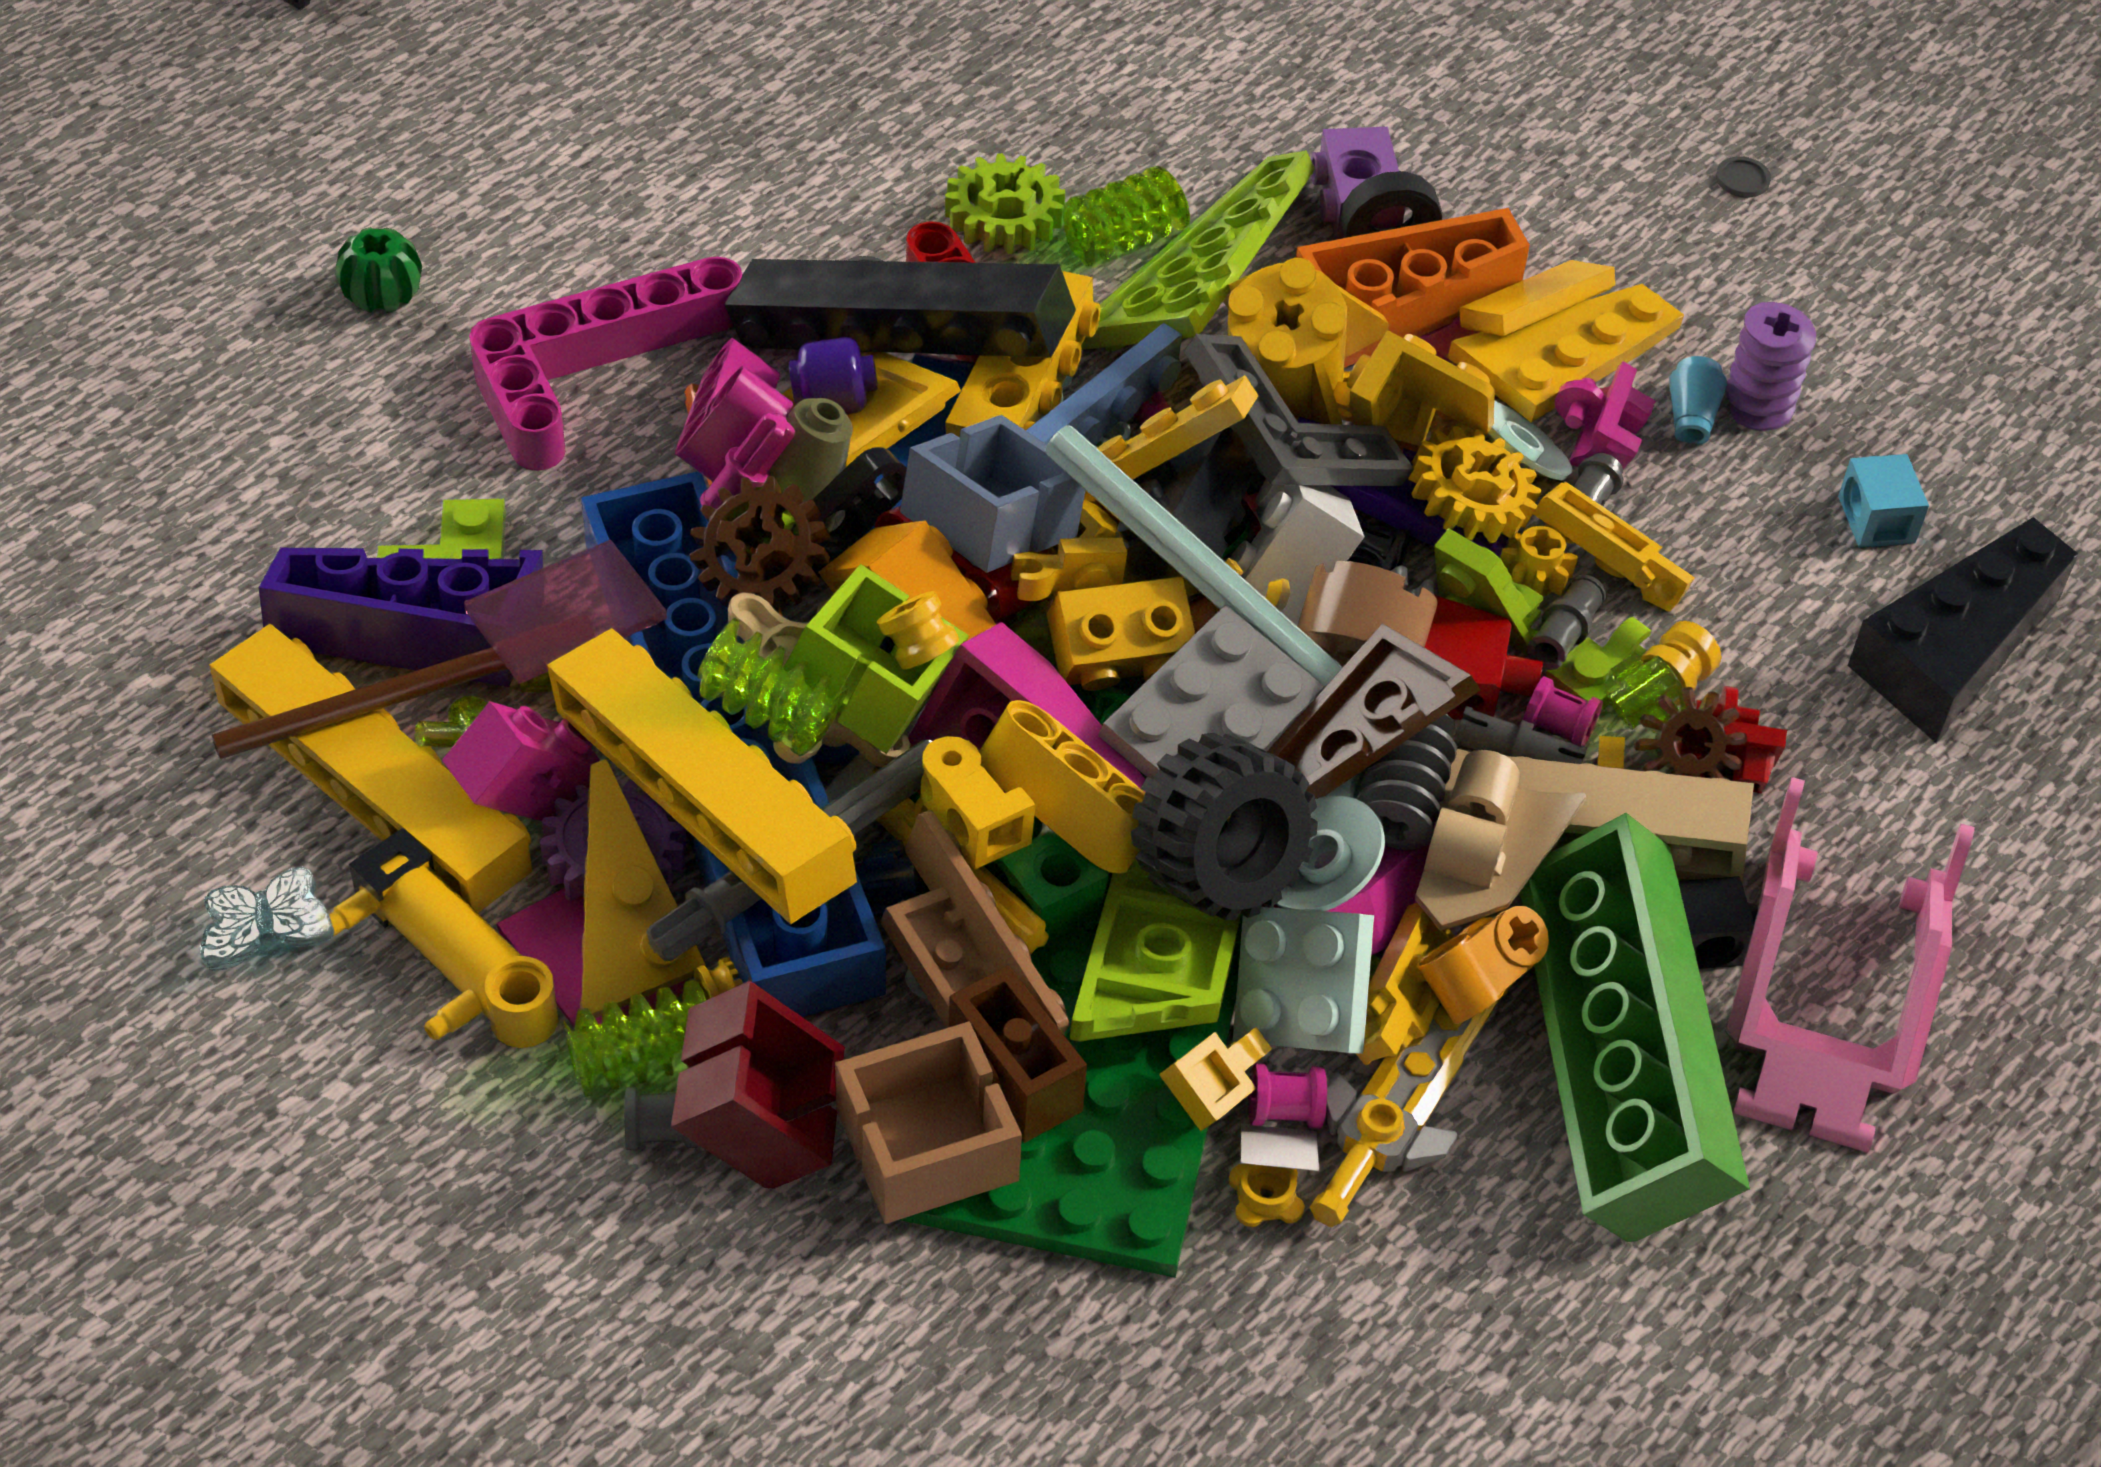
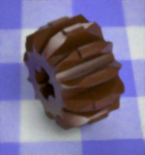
M1681 688L1679 695L1681 711L1676 709L1668 696L1665 694L1660 695L1655 699V702L1665 719L1661 721L1653 715L1642 714L1638 720L1639 724L1655 731L1656 735L1655 739L1642 738L1635 740L1634 749L1637 751L1656 749L1658 755L1646 762L1641 768L1642 771H1659L1666 766L1669 768L1666 774H1685V776L1700 777V773H1703L1705 778L1724 779L1715 767L1718 763L1726 768L1739 770L1742 761L1738 757L1726 753L1725 749L1726 745L1745 744L1747 736L1745 733L1739 732L1725 734L1723 728L1739 717L1738 711L1735 708H1731L1715 718L1712 713L1719 703L1720 695L1713 691L1706 694L1699 709H1696L1693 688ZM1682 725L1688 731L1701 729L1704 732L1706 743H1699L1698 745L1705 748V750L1698 758L1692 753L1679 755L1674 747V741L1682 740L1681 737L1675 735Z

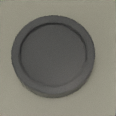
M1737 156L1725 159L1719 164L1716 180L1719 186L1726 192L1738 197L1750 198L1762 195L1768 190L1771 174L1768 168L1761 162L1749 157Z

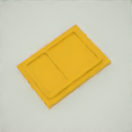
M861 352L862 356L873 355L878 390L867 392V404L863 410L847 415L852 423L853 432L846 467L868 449L875 447L888 449L945 408V402L961 392L957 381L886 352ZM790 387L788 390L783 392L782 395H784L786 398L793 402V409L795 407V403L793 399L792 387Z

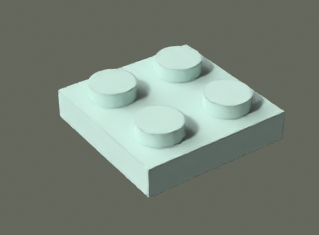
M1261 907L1260 914L1250 918L1243 916L1233 1042L1257 1027L1269 1045L1363 1054L1374 915Z

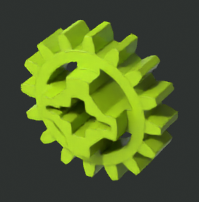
M997 153L994 163H988L982 157L975 158V169L961 165L958 167V177L948 179L947 193H945V217L950 218V228L955 232L964 231V243L967 245L979 239L984 241L985 252H990L995 245H1003L1007 254H1013L1014 246L1017 244H1022L1031 251L1035 249V238L1050 242L1053 239V229H1061L1065 210V189L1059 188L1060 177L1057 174L1045 176L1046 165L1042 162L1033 167H1028L1026 165V156L1020 155L1015 162H1007L1003 153Z

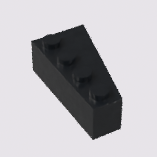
M1228 427L1133 479V481L1221 558L1228 546L1224 537L1234 527L1241 524L1247 513L1240 502L1246 492L1249 495L1259 492L1266 478L1258 471L1256 461L1239 435ZM1121 521L1119 522L1115 538H1122L1127 549L1123 577L1126 583L1182 577ZM1183 577L1187 598L1198 593L1199 591Z

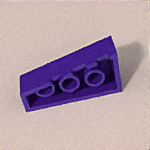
M280 547L258 587L263 628L268 624H272L290 640L293 638L300 639L312 653L414 671L532 635L545 604L543 550H520L519 559H489L488 549H462V559L424 558L423 549L399 548L398 553L390 554L384 558H367L364 548ZM518 666L471 681L510 687Z

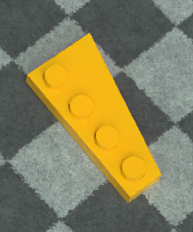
M1638 284L1585 300L1505 336L1479 332L1452 340L1447 358L1456 365L1459 362H1465L1484 372L1490 379L1489 384L1494 388L1495 395L1532 423L1555 408V398L1560 386L1568 381L1581 380L1582 378H1591L1598 382L1617 370L1622 361L1630 362L1679 329L1684 314L1644 284Z

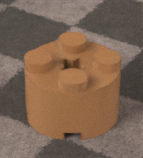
M1336 561L1333 572L1326 573L1322 563L1315 567L1297 627L1344 667L1382 623L1425 648L1438 602L1436 597L1423 586L1419 597L1404 590L1406 577L1395 572L1363 563Z

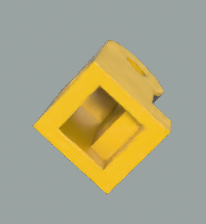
M946 736L935 739L923 751L922 767L925 771L921 779L920 798L927 810H932L944 829L951 831L955 835L961 852L970 865L976 870L1032 844L1035 803L1021 786L1004 793L988 772L980 766L981 755L975 745L960 737Z

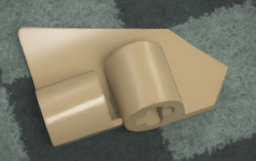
M1490 750L1470 752L1462 761L1447 809L1442 807L1415 901L1440 931L1508 908L1585 803L1586 794L1584 792H1540L1518 788L1520 770L1510 758Z

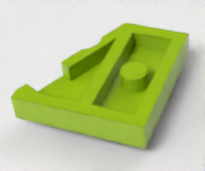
M1448 528L1434 546L1438 596L1507 618L1512 624L1509 645L1528 656L1527 646L1539 631L1523 623V619L1530 612L1531 608L1522 593L1513 585L1512 577L1501 558Z

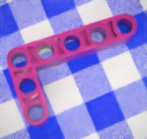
M708 257L486 318L473 326L469 339L475 381L517 464L529 470L539 471L556 466L564 458L566 449L561 407L548 380L734 327L724 304L733 289L741 281V267L735 261L725 257Z

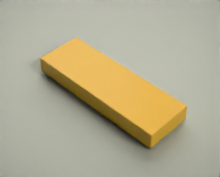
M1569 260L1459 307L1461 327L1495 335H1508L1612 289V287L1616 286L1615 268L1613 266Z

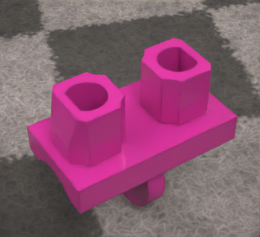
M1622 361L1617 367L1610 386L1598 388L1596 382L1591 378L1568 381L1560 386L1555 398V409L1565 419L1568 427L1577 429L1582 426L1569 460L1571 465L1579 467L1585 458L1592 457L1596 453H1606L1616 458L1624 469L1636 456L1642 439L1635 435L1647 422L1656 402L1654 399L1631 387L1638 369Z

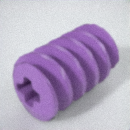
M1762 302L1750 307L1745 314L1744 327L1740 331L1739 345L1735 349V361L1731 364L1730 378L1727 380L1725 395L1731 403V415L1738 424L1750 429L1767 431L1779 429L1788 424L1796 410V402L1800 397L1801 385L1806 377V369L1810 364L1811 352L1816 344V330L1811 320L1796 308L1778 302Z

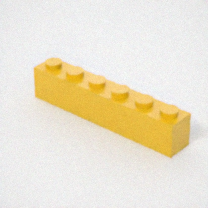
M268 624L209 664L218 703L243 724L355 690L351 682L339 672L331 674L320 665L311 650L300 639L293 638L290 640L272 624ZM384 708L268 744L381 841L404 828L432 855L435 872L477 913L532 872L529 849L531 837L524 824L511 813L503 815L496 809L474 804L450 770L442 764L437 753L427 743L423 741L415 743L403 733L395 719Z
M611 628L547 664L557 712L564 719H567L577 731L790 924L794 923L857 883L853 858L856 842L847 824L838 816L833 815L829 817L813 803L806 789L798 781H788L776 771L765 753L758 746L746 745L732 732L727 721L720 713L714 710L708 712L693 699L691 692L683 681L677 677L670 679L655 666L653 659L641 645L632 646Z

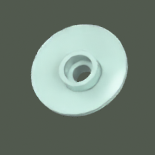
M1494 401V424L1488 434H1486L1490 441L1493 443L1498 438L1505 440L1504 449L1510 452V454L1521 452L1524 455L1519 465L1521 468L1535 470L1536 474L1542 477L1566 480L1573 470L1564 452L1536 425L1529 422L1513 409Z
M1326 796L1316 799L1317 808L1311 814V818L1318 821L1317 835L1311 837L1308 847L1313 849L1309 862H1302L1297 873L1301 877L1293 888L1287 885L1281 891L1282 899L1276 903L1277 906L1285 909L1326 911L1343 904L1362 890L1376 872L1381 862L1385 845L1382 824L1368 805L1358 799L1347 796Z

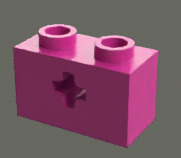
M489 701L442 759L474 804L538 821H543L544 817L555 816L554 801L558 797L575 802V786L583 784L589 789L591 764L601 760L591 749L593 744L577 731L567 719L557 722L542 717L539 713L526 706L514 709Z

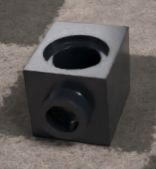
M1740 876L1678 881L1698 968L1743 966L1758 907L1754 902L1747 901Z

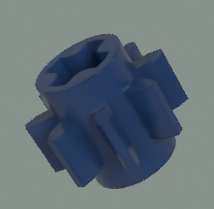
M902 840L871 844L872 855L863 856V862L855 865V870L874 917H881L882 919L887 907L931 892L907 856Z

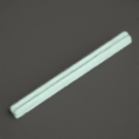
M1066 425L1053 435L1045 448L1047 456L1217 608L1221 610L1227 605L1325 687L1343 668L1075 428Z

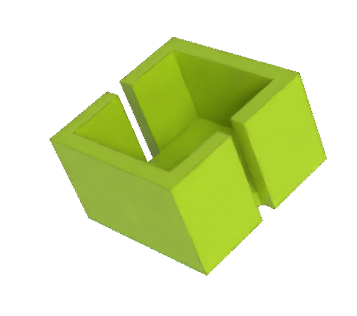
M860 564L806 625L776 681L797 694L803 701L815 706L825 714L832 707L841 713L837 722L850 729L860 739L871 743L887 754L929 701L959 646L967 641L969 635L942 618L944 624L955 628L959 641L946 652L926 663L911 669H901L895 658L898 649L896 644L890 654L880 648L886 635L882 634L876 622L886 612L907 601L909 595Z

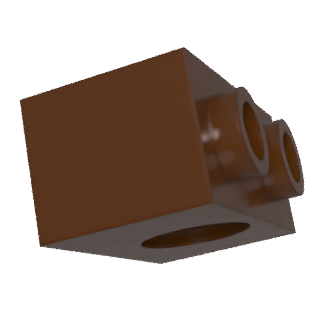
M1009 965L950 995L949 1027L970 1021L992 1068V1085L999 1084L1021 1131L1024 1143L1083 1112L1087 1064Z

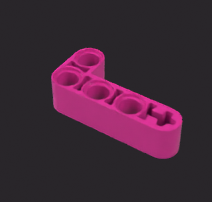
M731 338L712 360L701 379L674 454L713 482L726 465L725 456L730 448L740 447L764 414L770 413L774 415L775 413H780L787 418L792 409L793 402L776 390L780 372L737 340Z

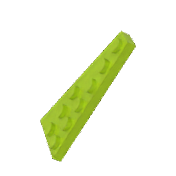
M1307 150L1267 157L1100 304V319L1096 333L1093 337H1085L1081 349L1105 348L1108 352L1116 351L1127 345L1137 344L1163 323L1181 333V339L1194 338L1196 334H1201L1229 294L1230 289L1228 285L1241 277L1316 170Z

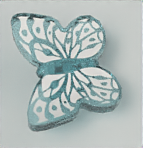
M305 867L291 868L273 878L265 888V891L260 890L257 893L245 886L238 885L222 886L211 890L204 897V906L214 923L209 924L204 930L200 947V955L206 968L212 971L227 970L246 961L253 954L265 958H275L289 953L295 946L311 947L329 941L334 935V926L322 901L314 897L316 882L312 871Z

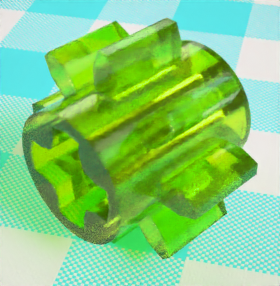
M1634 652L1610 669L1613 673L1610 676L1616 684L1605 691V696L1623 723L1633 730L1640 725L1638 720L1642 714L1653 715L1663 721L1665 717L1658 709L1655 699L1665 694L1673 702L1679 698L1680 690L1683 687L1661 657L1657 655L1644 664L1637 653Z

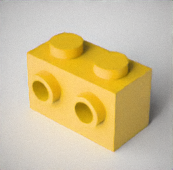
M1183 576L1058 592L1047 612L1059 674L1068 685L1081 684L1082 689L1088 691L1112 687L1120 682V678L1144 676V680L1147 681L1195 635Z

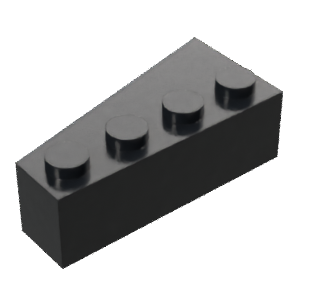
M2032 517L1864 619L1847 666L1937 744L1948 731L1951 723L1973 702L1980 689L1992 676L1996 675L2016 647L2024 642L2060 600L2078 553L2036 518Z

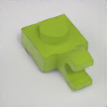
M1630 617L1614 631L1604 647H1601L1588 637L1567 654L1565 662H1561V667L1556 670H1547L1546 677L1553 680L1555 688L1586 701H1589L1592 697L1603 700L1602 709H1604L1632 687L1635 672L1629 667L1635 664L1647 651L1639 644L1651 635L1652 630L1636 618Z

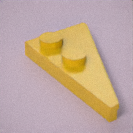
M607 759L591 764L590 785L587 800L588 840L585 858L583 908L585 921L582 936L583 976L582 998L580 1001V1016L583 1023L694 977L695 968L702 965L706 966L696 945L673 961H664L657 953H654L649 945L650 941L646 933L649 926L678 906Z

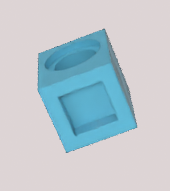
M1908 454L1850 458L1838 497L1858 547L1916 543L1929 504Z

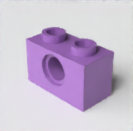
M1388 126L1323 129L1320 152H1313L1311 156V161L1316 169L1311 178L1313 185H1322L1323 187L1320 192L1319 201L1320 216L1322 222H1331L1335 240L1346 238L1341 225L1343 203L1350 192L1370 177L1384 172L1399 171ZM1392 206L1381 210L1373 216L1371 225L1375 228L1387 229L1403 224L1406 207Z

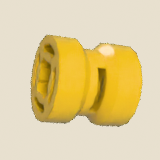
M1690 621L1676 622L1661 636L1659 645L1649 648L1636 661L1634 668L1636 679L1641 688L1651 695L1663 684L1670 689L1666 696L1672 700L1675 706L1680 705L1679 695L1681 688L1692 687L1695 691L1697 682L1704 681L1720 666L1722 659L1721 650L1715 638L1702 626Z

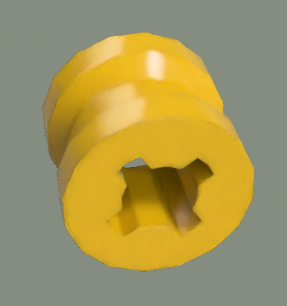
M934 591L920 594L899 604L882 615L876 622L882 634L892 637L898 648L895 658L903 670L911 669L934 659L959 641L955 628L944 624L939 614L941 602Z

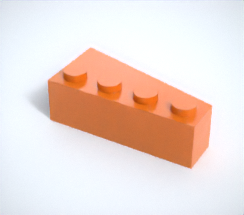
M1509 208L1299 246L1297 247L1296 258L1309 260L1316 270L1323 272L1336 285L1381 313L1389 323L1388 330L1404 338L1406 334L1420 337L1460 320L1459 307L1523 281L1530 244ZM1381 339L1346 357L1344 368L1355 364L1363 354L1371 357Z

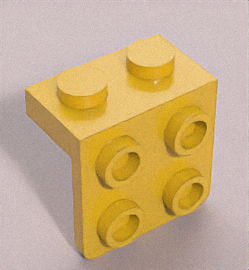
M1389 330L1386 331L1371 357L1363 354L1358 359L1347 381V387L1351 388L1349 407L1352 408L1354 425L1385 426L1406 393L1474 430H1482L1483 434H1488L1494 424L1495 390L1489 384L1490 379L1475 366L1465 362H1459L1455 366L1436 356V350L1425 340L1411 334H1406L1402 338Z

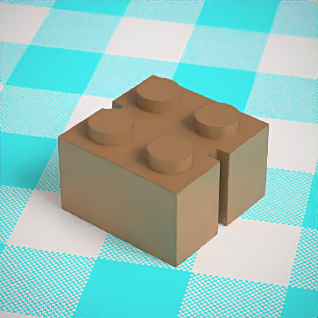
M970 1021L835 1062L836 1110L857 1160L862 1159V1172L884 1224L1019 1181L1022 1134L999 1084L992 1085V1068Z

